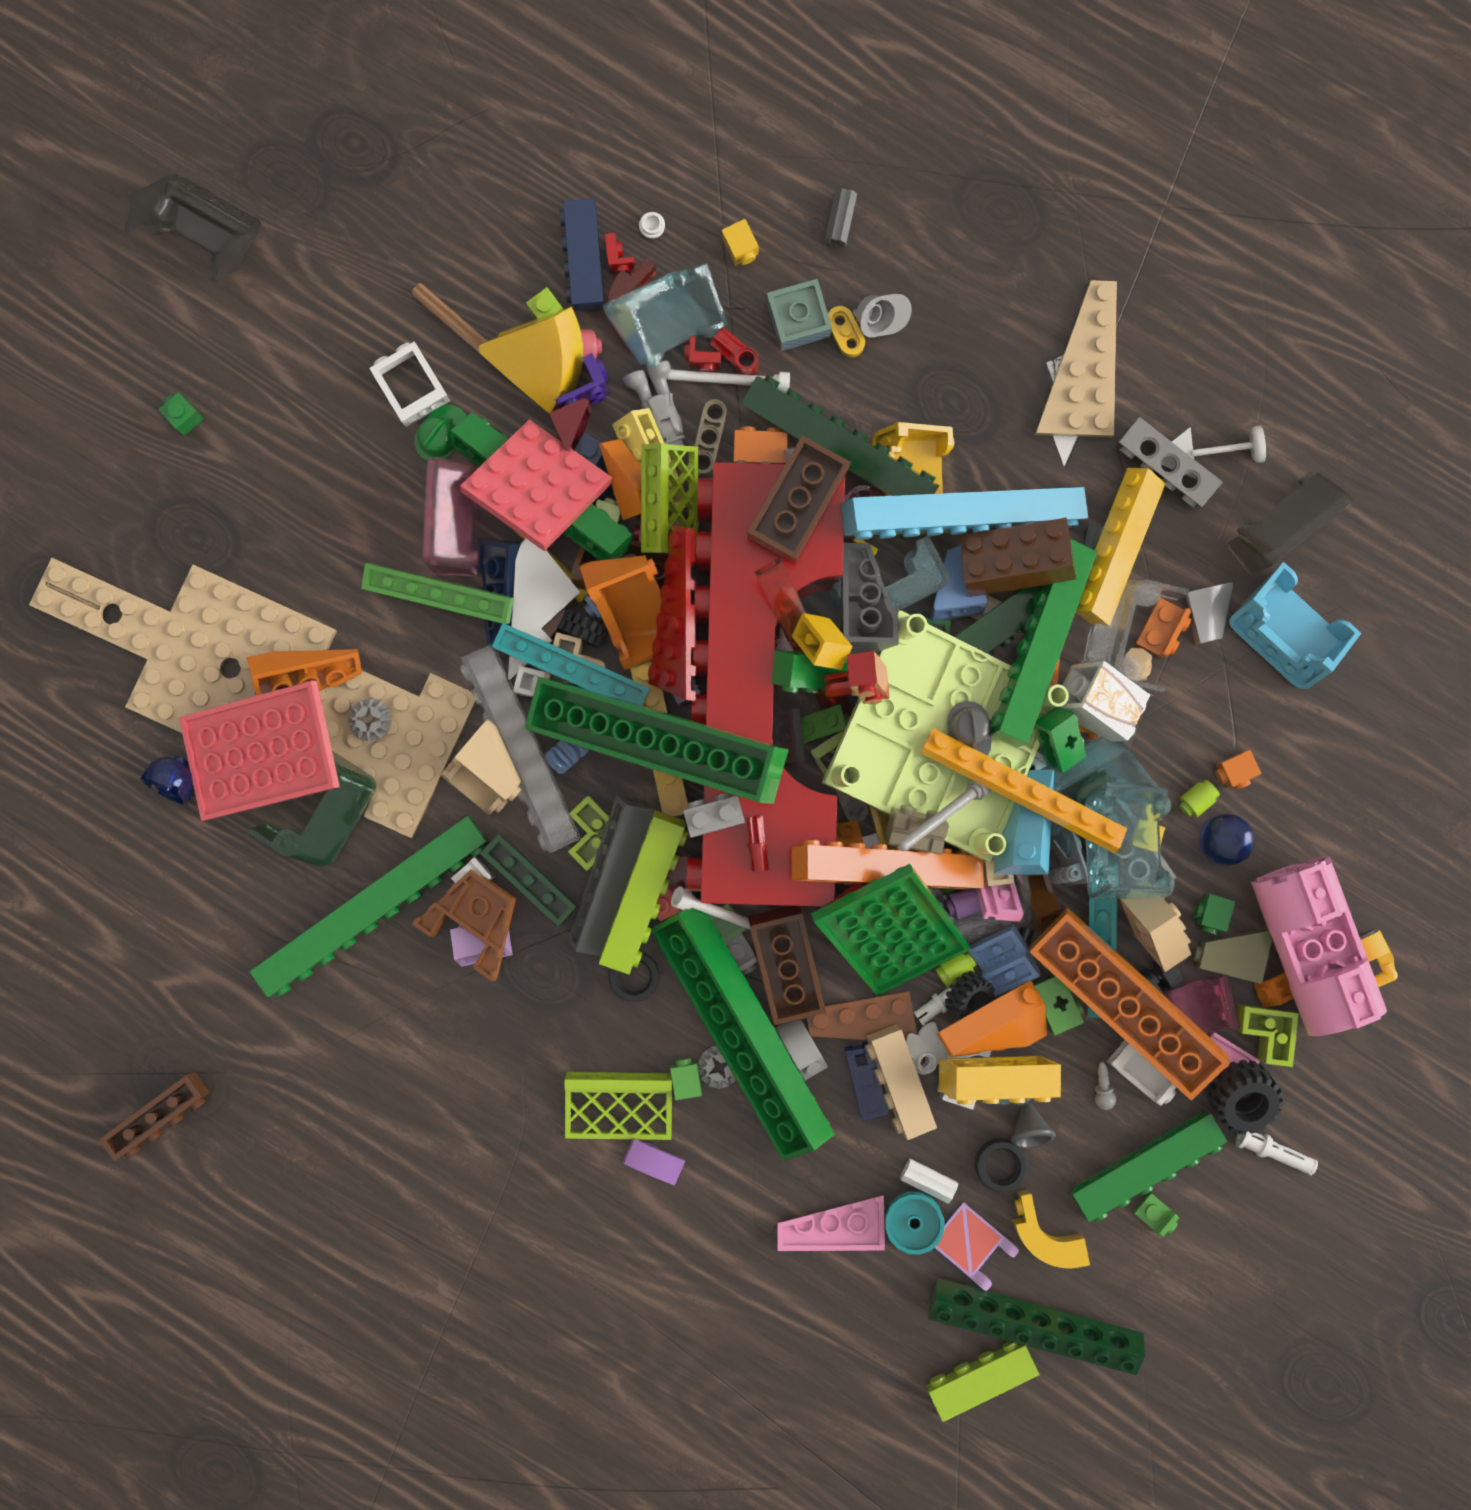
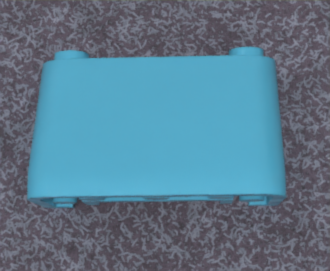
M1282 562L1230 618V626L1292 685L1300 689H1308L1333 672L1361 635V632L1345 620H1336L1331 624L1326 622L1292 590L1298 583L1297 575L1287 564Z

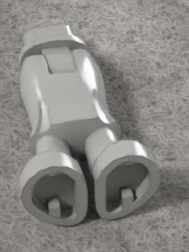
M669 361L659 362L647 369L649 378L657 393L654 397L651 394L644 370L635 371L623 377L625 386L636 391L642 403L641 407L643 409L650 408L664 443L685 446L683 441L685 439L683 424L675 408L673 394L669 392L667 377L671 372Z

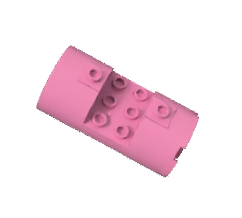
M1330 856L1309 859L1308 863L1292 864L1256 878L1257 881H1252L1254 893L1269 933L1272 935L1307 1035H1330L1353 1028H1360L1381 1019V1016L1387 1012Z

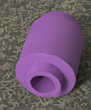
M964 889L949 894L948 901H945L949 916L954 915L956 920L981 912L976 889Z

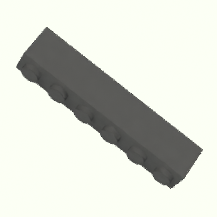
M617 795L567 940L575 952L601 956L655 811L644 800Z

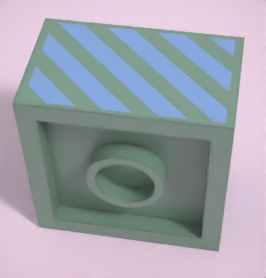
M818 279L767 293L766 303L780 351L831 337L832 326Z

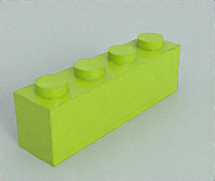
M1007 1341L1002 1345L1003 1348L995 1352L987 1351L979 1355V1360L970 1364L968 1362L962 1363L954 1368V1372L946 1376L940 1374L933 1377L926 1387L942 1422L1039 1376L1040 1374L1027 1347Z

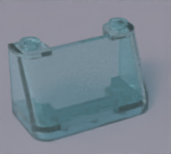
M707 264L673 271L603 305L607 318L640 365L646 364L647 368L660 364L662 362L661 358L665 356V351L689 340L690 336L704 334L705 338L715 336L719 332V328L728 324Z
M929 536L916 541L917 548L906 554L904 567L908 576L887 586L889 599L895 611L903 610L940 591L948 582V571ZM838 581L832 585L830 595L835 605L841 611V581Z
M1105 783L1088 796L1086 807L1126 827L1127 831L1116 854L1086 839L1089 897L1102 900L1166 898L1172 895L1174 878L1171 877L1170 872L1161 870L1159 821L1169 813L1171 808L1168 789Z

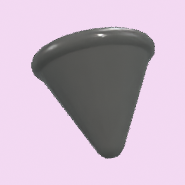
M1024 1102L1014 1135L1011 1138L1012 1144L1018 1147H1036L1053 1141L1056 1137L1055 1131L1049 1127L1031 1102Z

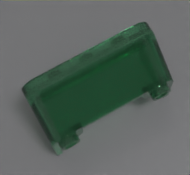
M332 751L340 787L327 790L302 834L293 829L277 832L267 824L252 827L247 833L283 856L317 867L330 865L336 859L376 791V782L371 775Z

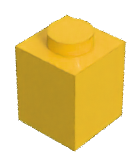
M746 219L722 229V240L735 266L740 263L746 265L756 259L759 253V246Z

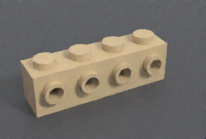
M892 1025L866 1036L869 1044L865 1045L870 1060H875L878 1069L874 1070L878 1083L880 1085L883 1084L886 1094L883 1095L888 1109H893L895 1118L892 1119L897 1134L901 1133L907 1140H910L936 1129L937 1126L902 1030L897 1025Z

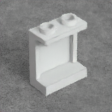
M1126 1040L1120 1044L1106 1061L1160 1106L1163 1103L1167 1104L1176 1094L1174 1091L1176 1086Z

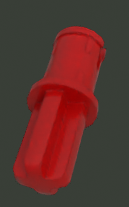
M760 815L750 816L747 818L749 835L747 847L750 849L751 871H767L769 866L766 845H769V843L765 841L763 817Z

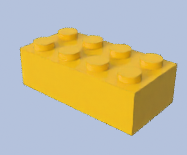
M1043 1056L939 1058V1091L946 1094L949 1099L956 1100L957 1104L962 1105L973 1104V1100H983V1103L997 1104L999 1099H1009V1102L1024 1103L1025 1098H1034V1101L1050 1102L1051 1097H1060L1061 1064Z

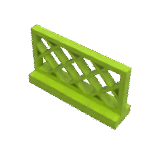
M666 443L642 444L641 552L669 553L668 533L670 535L673 528L672 525L677 519L681 526L695 529L696 553L698 532V447L669 445ZM668 452H669V454L671 455V457L673 458L669 465H668ZM686 452H689V464L686 466L682 461V457ZM676 466L682 472L678 479L672 472ZM668 479H669V481L671 482V484L673 485L672 488L669 490V492H668ZM685 480H687V482L689 483V490L687 491V493L682 488V484ZM676 493L682 499L678 506H676L672 499ZM668 506H669V508L671 509V511L673 512V513L671 514V516L669 517V519H668ZM685 507L688 508L687 519L681 513Z
M566 1073L565 1139L635 1138L638 1140H671V1073ZM571 1092H582L589 1100L578 1108L571 1101ZM601 1093H609L615 1099L606 1109L596 1100ZM628 1093H636L642 1099L633 1109L622 1100ZM655 1093H666V1103L658 1110L649 1099ZM591 1103L602 1112L594 1121H591L582 1112ZM618 1103L629 1112L619 1122L609 1113ZM645 1103L655 1112L646 1122L635 1113ZM571 1108L575 1111V1113L572 1116ZM578 1115L588 1124L583 1131H571V1122ZM606 1116L615 1126L610 1131H601L595 1124ZM631 1116L642 1125L636 1132H629L622 1126ZM659 1116L666 1123V1132H655L649 1124Z

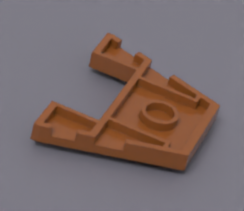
M470 870L446 891L447 894L438 902H434L423 916L414 920L412 925L429 937H435L446 917H450L486 943L473 969L490 981H496L516 898L478 871Z

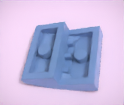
M1014 924L970 945L971 950L968 952L982 969L981 976L993 984L992 987L995 988L993 994L995 997L1029 982L1041 974L1034 957L1029 952L1028 946Z

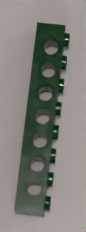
M936 1278L929 1297L928 1319L1133 1375L1138 1374L1145 1359L1144 1333L941 1278Z

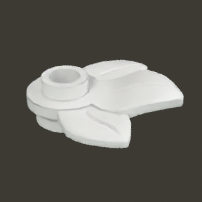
M935 1022L924 1025L918 1035L909 1033L906 1038L916 1071L921 1075L933 1072L937 1064H939V1058H947L948 1052L937 1035L938 1029ZM925 1056V1062L921 1065V1060Z

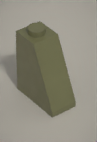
M1258 930L1199 941V945L1194 947L1192 953L1193 967L1262 984L1273 939L1269 931Z

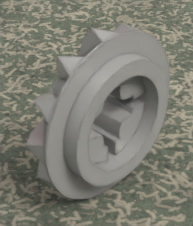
M375 699L360 700L351 708L348 717L350 730L358 738L365 741H375L382 738L388 732L391 725L389 709L385 704ZM370 708L371 715L380 719V721L372 722L368 731L367 723L362 722L359 718L367 717Z
M710 1047L699 1059V1075L710 1087L718 1089L728 1087L736 1080L728 1065L724 1067L726 1077H723L719 1072L709 1073L715 1067L713 1057L719 1063H726L718 1047Z

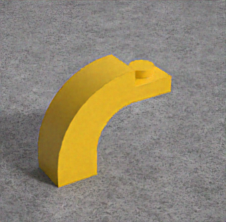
M1028 1189L1017 1191L1018 1199L1014 1200L1017 1215H1022V1218L1012 1219L1016 1233L1027 1249L1039 1260L1055 1267L1078 1268L1090 1265L1084 1237L1080 1233L1062 1237H1055L1044 1233L1039 1228L1032 1194Z

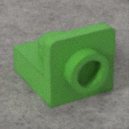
M1151 1192L1132 1211L1161 1237H1164L1165 1234H1171L1178 1224L1176 1221L1179 1219V1216Z

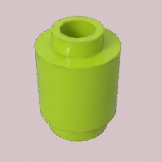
M1204 780L1202 783L1198 782L1179 798L1181 802L1179 807L1186 816L1191 817L1193 815L1195 818H1198L1216 802V798L1220 794L1212 783Z
M967 952L941 964L935 971L947 988L951 984L955 985V979L957 977L962 978L963 973L975 972L973 968L977 965Z

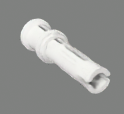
M1247 1131L1246 1134L1238 1133L1236 1137V1147L1241 1149L1245 1147L1252 1150L1261 1158L1271 1157L1310 1176L1317 1169L1318 1161L1316 1159L1307 1157L1274 1142L1273 1138L1267 1134H1250Z

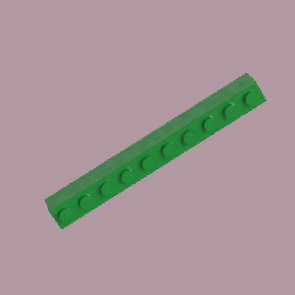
M471 816L465 817L250 971L251 975L267 998L275 995L278 998L291 990L289 985L298 979L299 982L307 979L313 974L311 969L316 965L320 964L323 967L335 958L333 953L340 948L343 951L347 950L356 943L354 938L363 933L366 936L378 928L376 923L384 917L386 920H389L399 913L398 907L404 902H407L408 905L421 897L419 892L428 886L429 889L434 888L443 881L441 876L446 872L450 871L453 874L465 865L462 861L471 855L474 858L480 855L485 849L484 845L489 841Z

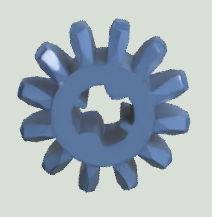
M559 741L546 753L545 759L553 770L555 769L561 774L589 752V749L565 741Z

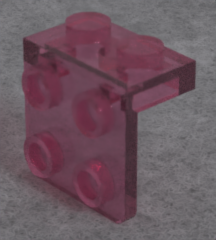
M1227 976L1204 977L1179 988L1169 990V1000L1206 1034L1213 1031H1233L1240 1028Z

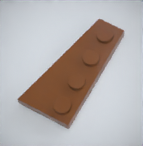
M910 991L825 1005L826 1013L807 1017L809 1034L813 1037L867 1040L866 1036L892 1025H897L902 1030L905 1041L909 1033L917 1035Z

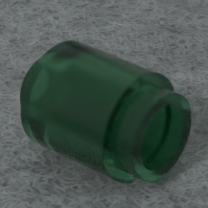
M1104 770L1098 773L1095 771L1074 785L1076 791L1073 792V795L1079 804L1090 806L1110 793V790L1114 788V784Z

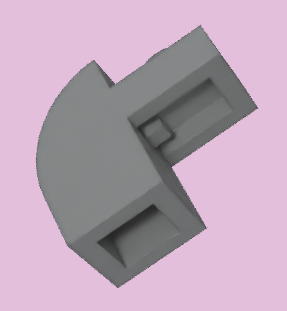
M801 1019L783 1023L775 1028L805 1080L828 1068Z

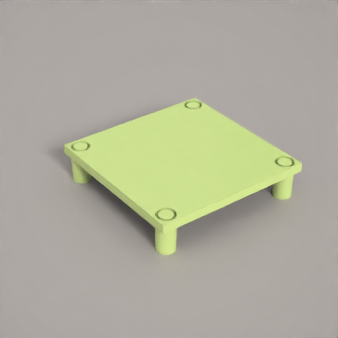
M899 610L896 611L898 616L899 644L878 653L879 658L887 667L890 699H883L879 704L870 705L865 702L863 703L858 698L822 784L887 815H890L892 807L900 809L901 805L914 807L917 809L916 812L926 814L927 810L939 812L966 791L968 782L972 779L921 754L924 743L932 728L948 735V715L951 709L958 703L964 701L978 703L987 711L989 720H991L993 714L998 711L1000 706V693L1004 687H1007L1009 681L1008 671L1011 665L927 624L926 618L921 614L909 615ZM1049 685L1037 719L1054 707L1063 706L1068 701V691L1064 686ZM1035 727L1029 743L1018 748L991 736V751L988 756L1027 776L1040 745ZM993 790L981 800H971L947 819L949 828L945 842L986 862H991L993 855L1002 854L1006 848V840L1002 833L1015 802Z

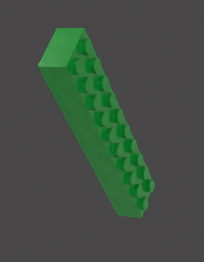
M542 677L537 679L524 728L752 801L774 804L789 750L561 681Z
M693 908L685 909L651 928L653 936L782 1161L814 1151L833 1137L835 1134L828 1120L820 1110L815 1097L808 1089L801 1073L797 1070L789 1056L788 1050L781 1042L774 1026L770 1023L761 1003L754 995L747 979L743 976L735 958L731 955L709 914Z

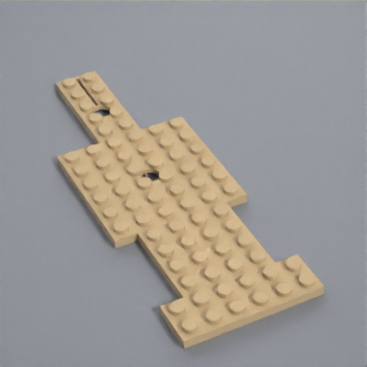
M51 558L29 604L36 609L148 659L125 707L181 733L179 717L256 696L247 657L273 651L328 650L337 630L195 565H192L171 611H168ZM110 604L118 605L122 612V617L117 623L108 624L103 619V611ZM234 658L239 662L241 670L238 676L228 679L222 674L221 666L224 665L223 662L225 660ZM362 671V674L334 688L329 686L319 692L336 772L338 776L375 792L364 817L413 838L439 784L440 775L446 769L479 695L430 673L420 696H417ZM375 699L385 704L389 709L391 725L388 732L382 738L375 741H365L358 738L350 730L348 717L351 708L360 700ZM370 708L367 717L359 718L362 722L367 723L368 731L372 722L380 721V719L371 715Z

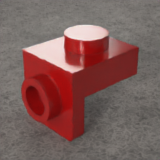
M690 336V344H685L684 360H689V368H700L701 372H715V369H721V352L695 351L696 337Z

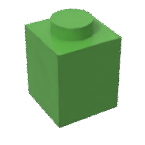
M691 1058L675 1060L676 1065H671L670 1068L675 1100L702 1096L697 1061L691 1062Z

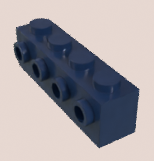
M595 198L563 201L564 210H559L561 227L565 226L566 236H561L563 252H568V261L564 262L565 278L570 277V287H566L567 303H572L574 311L605 309Z

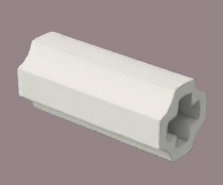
M910 1158L900 1176L901 1181L948 1204L953 1199L958 1187L957 1181Z

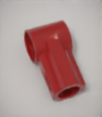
M726 328L719 330L711 341L710 347L716 352H721V356L736 368L738 374L754 375L758 370L757 352L753 348L744 345ZM746 357L754 361L750 366H743L739 362Z

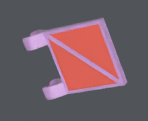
M964 1202L945 1223L943 1236L939 1244L935 1246L940 1253L985 1291L991 1287L992 1283L979 1269L994 1250L999 1246L1011 1257H1015L1019 1252L1014 1243Z

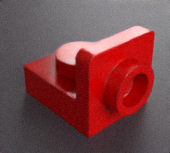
M615 233L605 234L609 273L615 272L616 275H625L630 273V270H635L634 257L621 258L623 257L622 242H616Z

